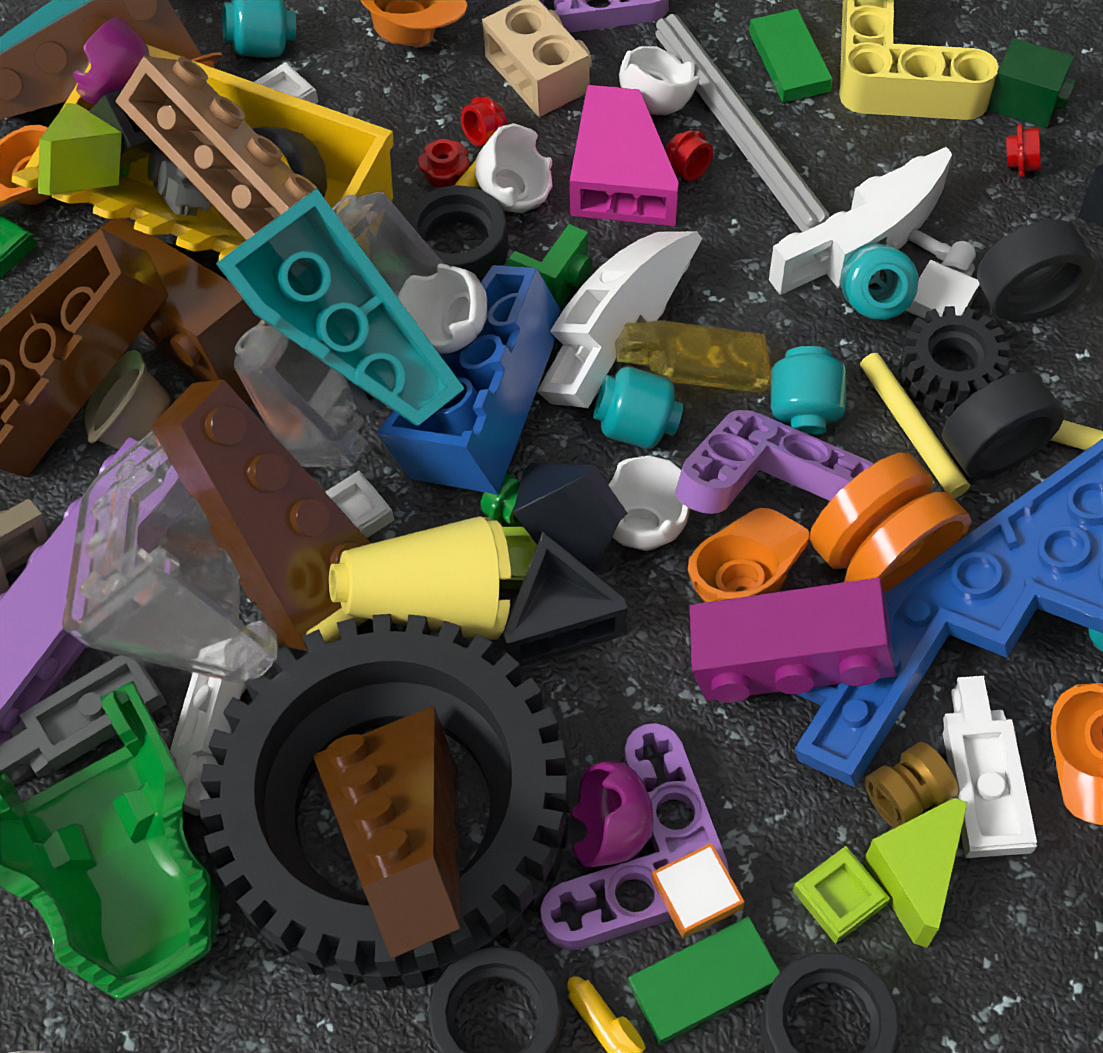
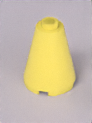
M479 516L345 550L342 552L340 564H331L329 592L332 602H341L342 610L346 615L373 620L372 615L391 614L393 624L407 626L409 614L426 616L430 631L439 633L443 622L447 621L461 626L464 638L474 639L478 633L488 640H498L505 630L510 608V600H498L500 579H511L508 546L502 526L497 520H490L491 517Z

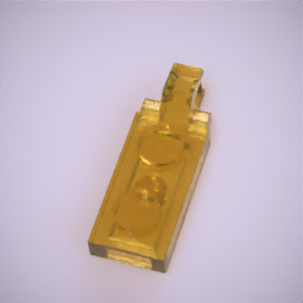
M648 321L647 323H626L624 325L625 328L615 341L617 362L650 365V370L675 383L759 393L765 391L771 384V366L765 334L669 321Z

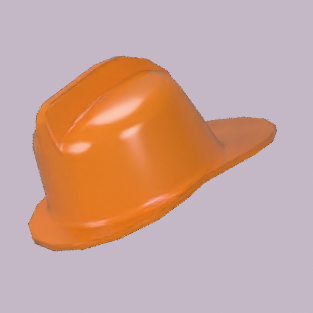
M360 0L371 12L374 29L382 39L392 44L415 48L424 47L430 43L436 28L456 22L465 15L468 8L466 0Z

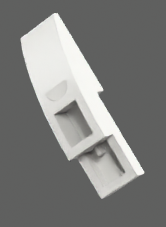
M944 147L927 156H917L911 159L905 166L883 176H873L865 180L860 186L855 188L850 211L838 212L828 218L826 222L802 233H792L783 238L778 244L773 245L769 281L777 292L782 295L825 274L829 276L839 289L841 288V271L845 263L860 248L877 243L888 244L899 250L908 241L910 232L914 228L919 229L934 209L944 188L952 153L947 147Z
M656 232L641 238L615 254L581 286L550 330L563 346L537 390L550 404L589 408L592 400L599 393L602 382L616 357L626 345L633 327L653 328L658 318L663 314L670 296L680 278L688 269L690 260L703 239L698 232Z

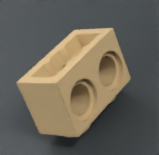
M521 0L482 19L485 57L539 118L586 94L587 85H590L589 69L592 67L590 52L581 40H575L563 27L555 11L547 10L539 0Z

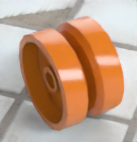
M896 453L881 459L861 472L836 494L822 510L812 526L809 543L833 570L848 568L844 582L880 577L885 594L967 535L972 520L965 509L948 492L931 493L934 484L931 474L910 453Z

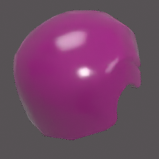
M114 17L110 19L85 43L84 51L89 58L91 69L88 73H83L79 70L73 73L78 82L76 91L85 101L96 105L105 94L122 90L144 56L150 57L148 46L123 18Z
M618 760L603 761L586 768L579 783V804L571 811V817L580 821L586 828V837L573 846L574 856L585 868L617 864L636 857L651 838L654 823L652 802L643 780L635 770Z

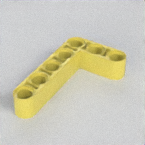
M843 0L839 96L846 108L862 114L959 120L976 119L987 111L999 68L997 60L992 54L975 48L893 44L894 0Z

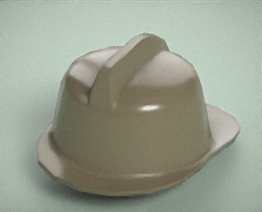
M137 350L128 351L120 357L89 399L85 411V425L89 436L88 441L91 444L98 440L116 449H120L128 437L143 444L146 441L159 444L157 437L151 429V425L170 407L171 397L148 372L143 355Z

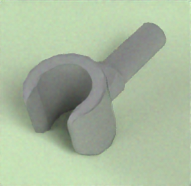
M916 228L910 232L908 240L943 260L942 265L970 277L975 270L972 262L976 257L972 244L966 241H958L951 247Z

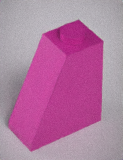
M587 85L570 175L571 216L676 226L679 182L640 90Z

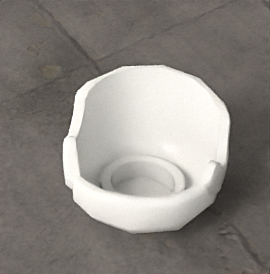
M639 46L632 51H627L619 73L621 88L639 89L649 113L654 115H669L682 109L692 97L700 77L697 75L694 77L695 65L693 62L688 61L681 64L673 54L657 46Z
M515 123L499 127L490 137L476 158L475 176L483 192L492 195L503 210L524 213L539 207L553 187L550 171L552 159L550 157H543L538 153L535 147L538 135L535 131Z
M440 263L437 265L438 272L431 276H410L405 281L398 299L439 354H448L467 346L482 331L487 319V295L474 273Z
M650 455L625 459L617 465L614 477L608 485L628 513L619 522L613 538L620 544L648 551L672 542L682 532L687 523L690 508L682 504L675 494L681 469L670 460Z

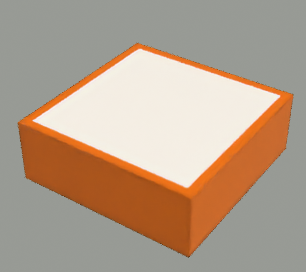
M712 843L651 872V881L682 939L742 910L745 902Z

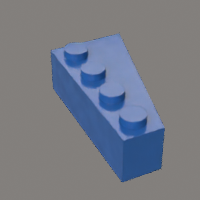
M497 265L491 267L481 282L487 295V319L482 331L471 343L462 349L448 354H440L465 389L419 426H415L393 410L377 432V435L410 479L499 494L556 337L550 330L562 313L537 268Z

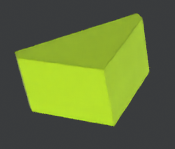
M66 103L39 140L38 193L56 195L119 185L122 132L80 105Z
M953 798L872 840L864 858V863L875 881L890 897L889 904L914 944L928 947L939 930L967 801Z

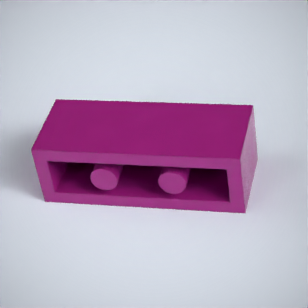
M880 577L690 605L692 672L706 701L718 700L733 703L745 700L749 695L772 692L801 694L808 692L813 687L841 683L851 686H864L877 681L879 678L896 676L889 611Z

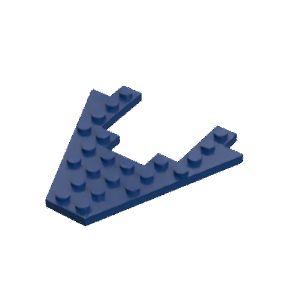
M1103 439L884 594L889 611L896 676L879 678L877 681L864 686H851L841 683L813 687L808 692L796 694L821 705V708L794 749L799 762L855 788L949 635L1008 658L1037 608L1103 633Z

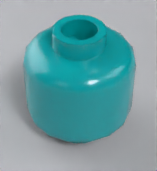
M231 0V2H224L222 6L224 44H231L233 51L240 57L278 58L285 50L286 41H295V11L286 10L284 0Z
M872 243L860 248L849 257L841 271L840 285L844 298L859 314L870 319L887 320L899 316L911 306L918 292L919 277L915 264L905 253L888 244ZM881 270L884 274L883 281L879 278ZM873 283H877L879 285L873 288L868 287V285H871Z
M801 346L788 350L785 353V358L779 360L771 370V411L775 419L811 436L825 433L826 425L838 421L846 413V371L844 364L832 357L831 351L827 348Z
M633 367L620 368L614 377L605 376L598 393L593 417L601 421L602 432L608 438L641 448L652 449L661 441L664 434L674 436L681 420L683 403L674 401L675 389L670 379Z

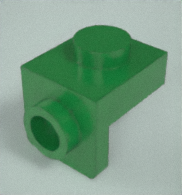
M568 224L542 262L517 251H514L507 260L508 266L537 268L559 308L574 287L580 288L586 282L593 263L592 258L588 256V232L571 224Z

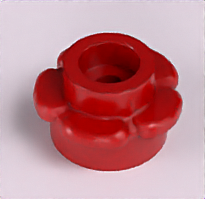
M487 96L482 98L475 97L471 104L465 106L461 111L463 132L467 139L475 146L486 144L499 127L507 125V117L502 106Z
M1019 124L1017 126V135L1006 136L1008 168L1018 167L1019 176L1025 177V172L1041 170L1039 127L1023 129L1022 124Z
M689 130L685 133L677 134L670 140L665 150L676 177L680 175L687 181L699 178L706 171L713 157V147L706 142L705 135L701 131L694 132Z
M448 139L435 140L424 147V154L418 157V167L425 174L426 180L431 185L439 188L453 186L469 167V158L466 157L467 150L461 143Z

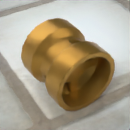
M919 742L903 752L900 763L894 767L884 765L866 776L864 782L871 802L882 818L893 829L922 815L923 811L929 807L935 808L953 798H957L959 793L957 781L945 760L934 748L924 742Z

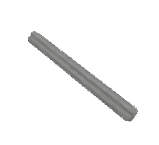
M670 14L667 18H660L656 23V37L667 52L673 54L681 64L688 61L694 63V77L695 75L700 77L696 91L799 229L804 232L826 222L830 218L828 211L680 17Z

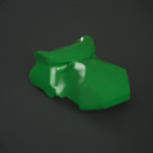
M134 681L124 684L120 688L100 697L102 708L105 710L125 747L24 802L10 778L6 774L0 776V886L19 898L28 900L39 911L50 931L54 955L59 964L113 998L121 1001L129 1000L158 986L211 952L217 934L220 898L217 884L186 841L182 820L186 784Z

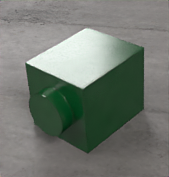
M1013 38L997 73L987 110L1047 128L1055 108L1065 111L1076 80L1067 76L1074 56Z

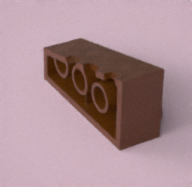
M88 0L0 52V120L67 101L78 83L73 73L76 70L84 73L90 64L89 58L84 51L85 43L103 24L114 17L123 18L147 45L189 60L202 55L168 0Z
M126 218L111 219L99 229H103L149 253L169 296L141 330L140 334L197 382L225 380L249 407L288 374L262 319L253 313L229 281L154 235L134 229L135 224ZM96 230L93 234H91L80 244H78L76 247L68 252L69 256L73 254L80 246H82L98 230Z
M99 229L0 318V470L23 477L29 476L169 296L147 251L103 229Z
M225 380L192 383L151 425V429L190 497L196 498L211 524L208 527L219 548H225L241 576L238 579L248 599L256 602L267 622V625L264 627L274 644L307 651L302 636L342 608L341 602H332L330 597L329 570L331 564H340L343 551L372 543Z
M435 706L428 707L363 735L351 734L343 736L332 742L326 750L314 754L313 757L391 959L460 929L459 871L455 862V852L459 851V835L455 827L454 814L458 813V797L454 789V782L458 781L457 766Z

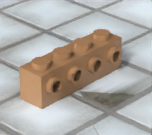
M144 56L115 102L246 240L303 197L317 189L311 181L299 174H295L281 160L282 152L272 141L256 134L243 120L245 114L238 105L220 96L206 82L208 75L200 66L183 57L175 60Z

